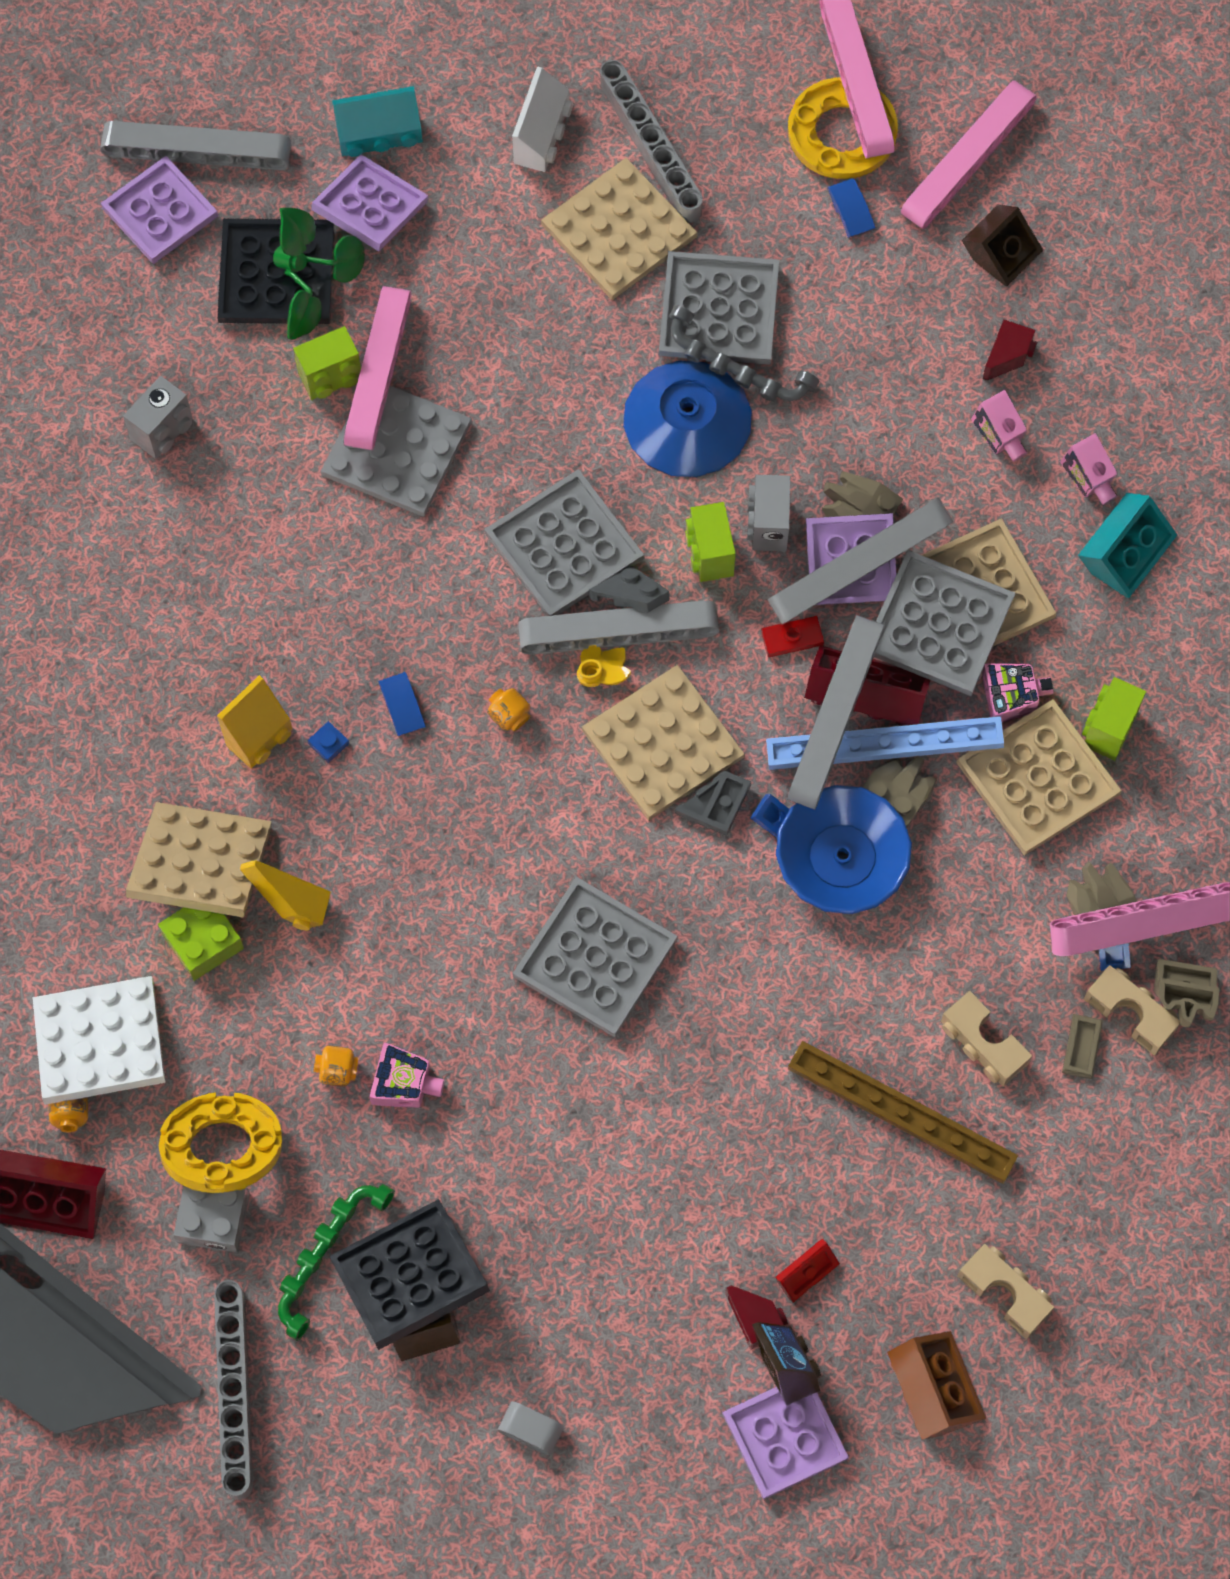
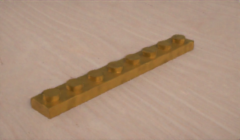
M804 1041L801 1042L788 1065V1070L1002 1184L1006 1181L1019 1156Z

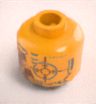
M500 688L488 699L491 705L487 713L503 731L512 729L515 732L531 717L529 714L530 704L514 688L507 689L506 691Z
M327 1045L324 1047L322 1055H315L313 1072L319 1073V1081L322 1084L346 1087L350 1081H355L358 1057H354L353 1050L350 1048Z
M88 1097L48 1104L49 1122L51 1125L65 1133L77 1131L78 1128L88 1121Z

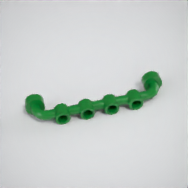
M382 1184L379 1188L372 1185H363L356 1188L346 1200L339 1197L334 1202L331 1208V1213L335 1215L329 1226L325 1223L319 1225L314 1234V1239L318 1241L313 1251L306 1248L301 1252L297 1259V1265L301 1269L295 1277L288 1274L280 1285L279 1290L284 1295L278 1305V1316L280 1321L287 1327L286 1335L299 1341L306 1333L310 1325V1319L300 1313L293 1317L290 1313V1307L294 1300L298 1299L304 1291L305 1284L310 1276L320 1267L323 1256L337 1241L340 1230L352 1218L358 1203L363 1198L370 1197L372 1198L371 1205L380 1211H384L394 1197V1189L385 1184Z

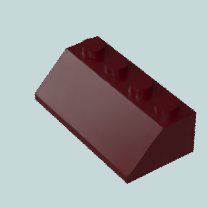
M819 646L811 667L804 698L811 700L814 704L822 705L842 651ZM873 659L853 712L867 714L868 717L875 720L887 719L895 721L900 726L919 724L931 680L890 663Z
M0 1150V1223L94 1239L105 1193L106 1168Z

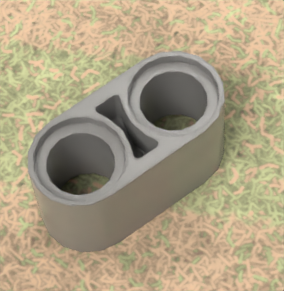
M511 1401L497 1430L519 1443L551 1456L564 1426L537 1411Z

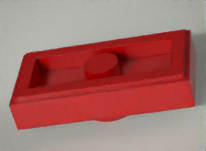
M817 616L761 628V635L768 658L815 648L820 645L824 646V639Z
M821 1239L779 1273L775 1279L787 1298L794 1303L840 1265L828 1243Z

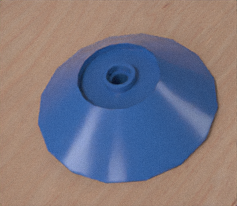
M678 360L654 368L636 382L625 402L623 427L631 448L648 466L670 476L700 477L721 470L740 455L751 434L752 410L744 389L736 384L727 372L724 376L718 375L709 369L710 364L705 362L697 363ZM690 407L693 411L685 412L683 409Z
M834 785L823 789L816 809L798 803L790 808L778 829L776 857L783 879L801 900L824 912L855 914L878 907L898 891L910 869L912 842L904 819L887 799L863 787ZM840 852H844L848 855V858L842 860L837 855Z

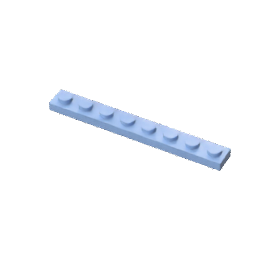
M1001 716L845 731L833 764L1004 748ZM810 735L766 739L769 770L797 768Z

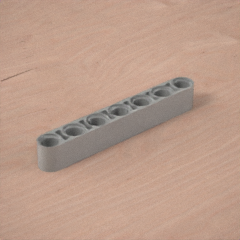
M617 60L606 61L600 69V86L671 205L688 223L696 222L702 216V194L624 65ZM626 97L629 98V100H622L621 98ZM647 140H654V141H656V142L649 143V142H646V141H647ZM661 161H667V162H669V163H668V164H661V163H659V162H661ZM677 182L681 183L682 185L674 186L672 184ZM693 204L695 206L690 208L686 207L685 205Z
M109 121L104 124L100 151L108 157L159 161L167 156L171 162L285 170L289 164L292 141L288 136L276 133Z
M938 497L767 600L781 624H784L952 524L953 520Z
M694 601L660 605L648 613L635 610L634 608L525 618L518 622L520 651L524 654L535 655L584 650L591 645L606 648L707 638L719 633V623L715 602Z
M856 615L790 787L787 800L816 809L882 636L883 624Z
M225 1280L217 1285L214 1293L221 1479L223 1489L228 1496L234 1500H242L247 1498L253 1490L246 1304L244 1292L239 1284L233 1280ZM230 1290L238 1292V1296L233 1303L222 1302V1296L225 1292ZM229 1321L239 1323L238 1330L233 1334L223 1332L225 1324ZM233 1351L240 1353L238 1363L235 1365L225 1364V1357L228 1353ZM236 1382L242 1385L238 1395L233 1397L226 1395V1388L231 1383ZM232 1414H241L243 1422L240 1426L236 1428L227 1426V1420ZM234 1445H241L244 1447L242 1457L236 1460L230 1459L228 1456L230 1448ZM237 1476L244 1477L246 1483L243 1489L240 1491L230 1490L229 1486L233 1478Z

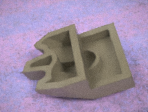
M842 471L839 479L843 486L831 482L824 484V493L834 503L822 507V510L826 517L891 513L894 516L903 498L880 482Z
M920 757L913 759L906 767L901 765L899 758L889 760L876 768L863 785V788L887 799L902 816L907 828L930 799L937 781L932 776L927 778L920 776L924 764V758Z
M1088 861L1082 867L1085 883L1080 884L1075 880H1069L1066 896L1073 915L1137 902L1131 888L1111 862L1105 866V874L1101 876Z
M1158 959L1155 966L1154 992L1166 1010H1178L1181 1026L1188 1028L1192 1024L1195 1014L1201 1015L1205 1020L1212 1021L1219 1005L1217 968Z

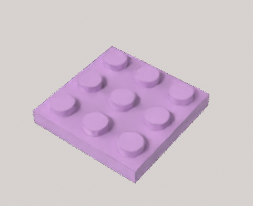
M360 154L312 202L311 210L379 252L427 203L428 195Z
M167 156L160 159L101 203V207L152 264H155L218 217L217 210Z
M893 513L806 518L809 574L893 524ZM895 558L816 605L885 601L896 577Z
M775 1387L722 1413L763 1500L849 1459L817 1392L786 1406L778 1389Z

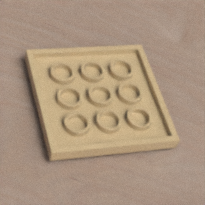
M627 158L616 164L541 220V225L611 300H614L668 259V251L678 252L697 238V231Z
M1002 518L922 554L924 557L1015 592L1013 602L993 646L1056 617L1053 606Z
M678 665L582 726L583 733L648 821L745 757L744 752Z
M1054 699L1004 729V748L969 751L958 758L956 762L1024 856L1112 801L1122 792Z
M156 802L126 888V898L244 918L254 885L241 872L240 867L243 863L254 860L262 861L271 832V821Z

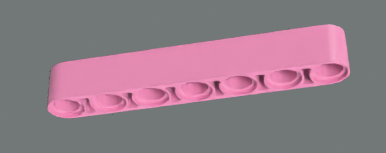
M820 0L821 15L864 156L870 158L894 153L892 132L851 0Z
M1013 80L904 203L901 214L920 228H927L1034 105L1037 95Z
M382 287L345 429L344 446L367 450L374 449L411 301L410 290Z
M1230 882L1053 920L1050 923L1052 953L1057 956H1071L1230 921Z

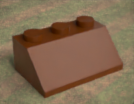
M951 1331L915 1337L887 1352L892 1369L896 1373L903 1391V1397L909 1406L915 1427L922 1440L939 1437L986 1419Z

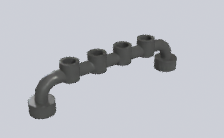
M675 305L669 315L673 320L671 325L672 337L678 345L686 349L684 353L686 358L699 363L701 357L711 362L709 369L721 376H724L726 371H729L736 375L734 380L736 384L746 389H749L751 384L761 388L759 395L768 401L774 402L776 397L786 401H797L804 397L808 391L814 392L819 383V379L816 376L800 370L794 381L798 387L794 390H788L777 381L757 374L752 368L732 361L727 355L707 348L702 342L686 337L682 332V327H689L694 318V314L688 309Z

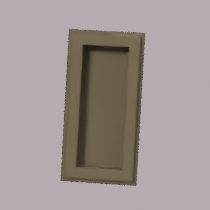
M1073 1014L1062 1073L1092 1079L1103 1020Z

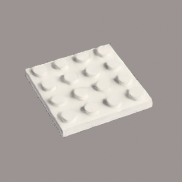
M152 976L33 997L41 1092L44 1105L166 1083Z

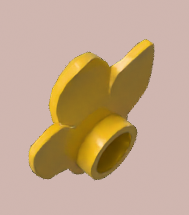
M591 645L584 649L580 655L581 664L577 671V678L583 686L595 687L601 683L616 685L624 682L631 675V671L623 666L626 660V651L623 647L602 652L600 647Z

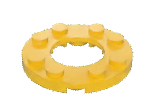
M841 77L822 80L808 87L796 99L788 119V139L797 158L810 170L835 179L861 177L883 165L891 153L866 158L862 146L852 151L840 152L835 148L824 146L817 137L816 123L823 113L838 107L850 108ZM879 90L895 147L898 133L896 112L889 99Z
M215 1092L195 1097L177 1107L163 1123L158 1145L162 1165L175 1181L191 1190L207 1193H224L243 1190L262 1179L272 1170L281 1154L282 1133L278 1118L260 1100L235 1092L234 1096H216ZM228 1123L235 1124L244 1129L250 1136L251 1143L247 1152L236 1161L232 1159L230 1164L222 1162L207 1164L204 1163V1160L197 1159L192 1153L190 1145L193 1137L201 1129L209 1125Z

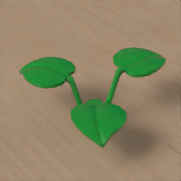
M285 207L279 209L281 216V246L275 250L273 261L275 266L286 269L285 275L291 276L304 289L296 292L289 307L287 339L294 340L312 332L317 327L322 312L320 299L312 296L313 290L294 272L303 270L307 262L334 265V279L343 283L350 282L359 275L363 268L365 249L357 237L347 235L337 242L334 248V260L305 256L303 252L306 250V245L310 244L315 237V221L304 210Z

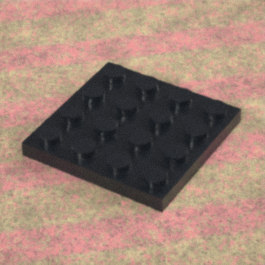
M223 218L218 323L287 324L291 300L297 291L304 289L291 276L285 275L286 269L275 266L273 261L275 250L281 246V219ZM314 219L316 225L315 237L310 244L306 245V250L303 253L309 257L333 260L335 224L327 219ZM307 262L303 270L294 273L313 290L312 296L319 298L321 301L322 312L318 324H330L333 265Z
M439 1199L329 1256L378 1350L490 1292L485 1279Z

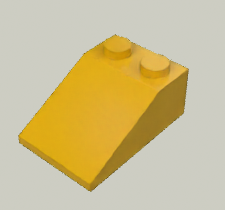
M260 675L217 715L226 746L251 769L256 764L264 763L271 754L270 750L277 744H283L291 735L292 725L290 718Z

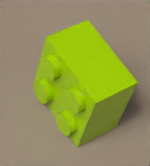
M345 326L293 347L298 374L311 400L326 398L337 389L342 387L349 388L357 384L361 371L359 353Z
M719 502L690 507V518L685 519L687 529L685 530L687 547H691L692 556H690L693 574L698 573L700 582L734 577L736 554L725 503Z
M1113 677L1110 686L1103 685L1097 698V703L1094 709L1092 708L1082 735L1086 737L1085 742L1092 751L1114 761L1116 760L1139 712L1146 694L1145 690L1116 677Z
M183 907L158 923L163 937L193 981L244 949L241 938L224 914Z

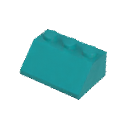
M414 86L332 100L342 157H357L360 154L372 151L385 152L390 148L400 146L413 147L417 143L423 142Z
M1126 493L1081 550L1078 557L1092 575L1126 598H1130L1178 534L1151 496Z

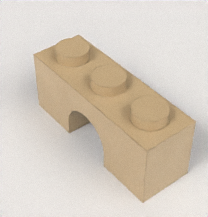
M1110 965L1089 988L1084 997L1086 1002L1106 1018L1116 1008H1132L1138 1014L1140 1024L1135 1028L1131 1037L1154 1056L1180 1025V1020L1177 1019L1178 1015L1172 1009L1166 1010L1164 1006L1162 1007L1153 1000L1154 996L1144 987L1138 988L1130 981L1127 973L1119 968L1114 969Z
M968 991L943 1013L941 1019L943 1023L942 1028L951 1039L957 1038L964 1045L963 1051L972 1061L978 1060L985 1067L983 1071L993 1083L999 1082L1004 1087L1030 1063L1032 1055L1012 1034L1000 1043H989L984 1040L979 1028L988 1020L990 1011L971 991Z
M984 1243L960 1269L957 1277L979 1297L993 1286L1006 1288L1013 1297V1306L1006 1312L1003 1319L1027 1340L1053 1311L1052 1299L1039 1288L1035 1290L1028 1283V1277L1016 1267L1012 1269L1005 1263V1256L993 1246L989 1248Z

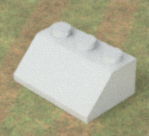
M541 67L536 68L512 135L514 164L546 172L548 163L553 164L557 147L554 146L556 140H561L563 137L565 124L562 123L565 117H570L573 101L569 100V89Z

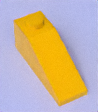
M257 860L241 864V872L283 919L293 922V927L307 931L312 927L323 925L331 891Z

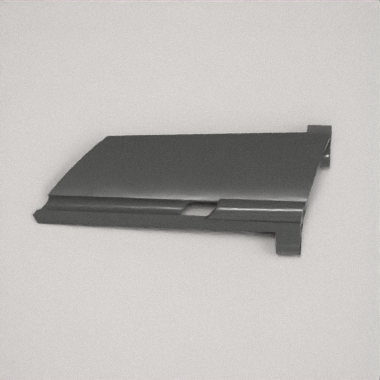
M0 1224V1256L14 1255L43 1278L42 1286L36 1289H27L0 1268V1395L55 1434L159 1406L173 1405L200 1397V1384Z

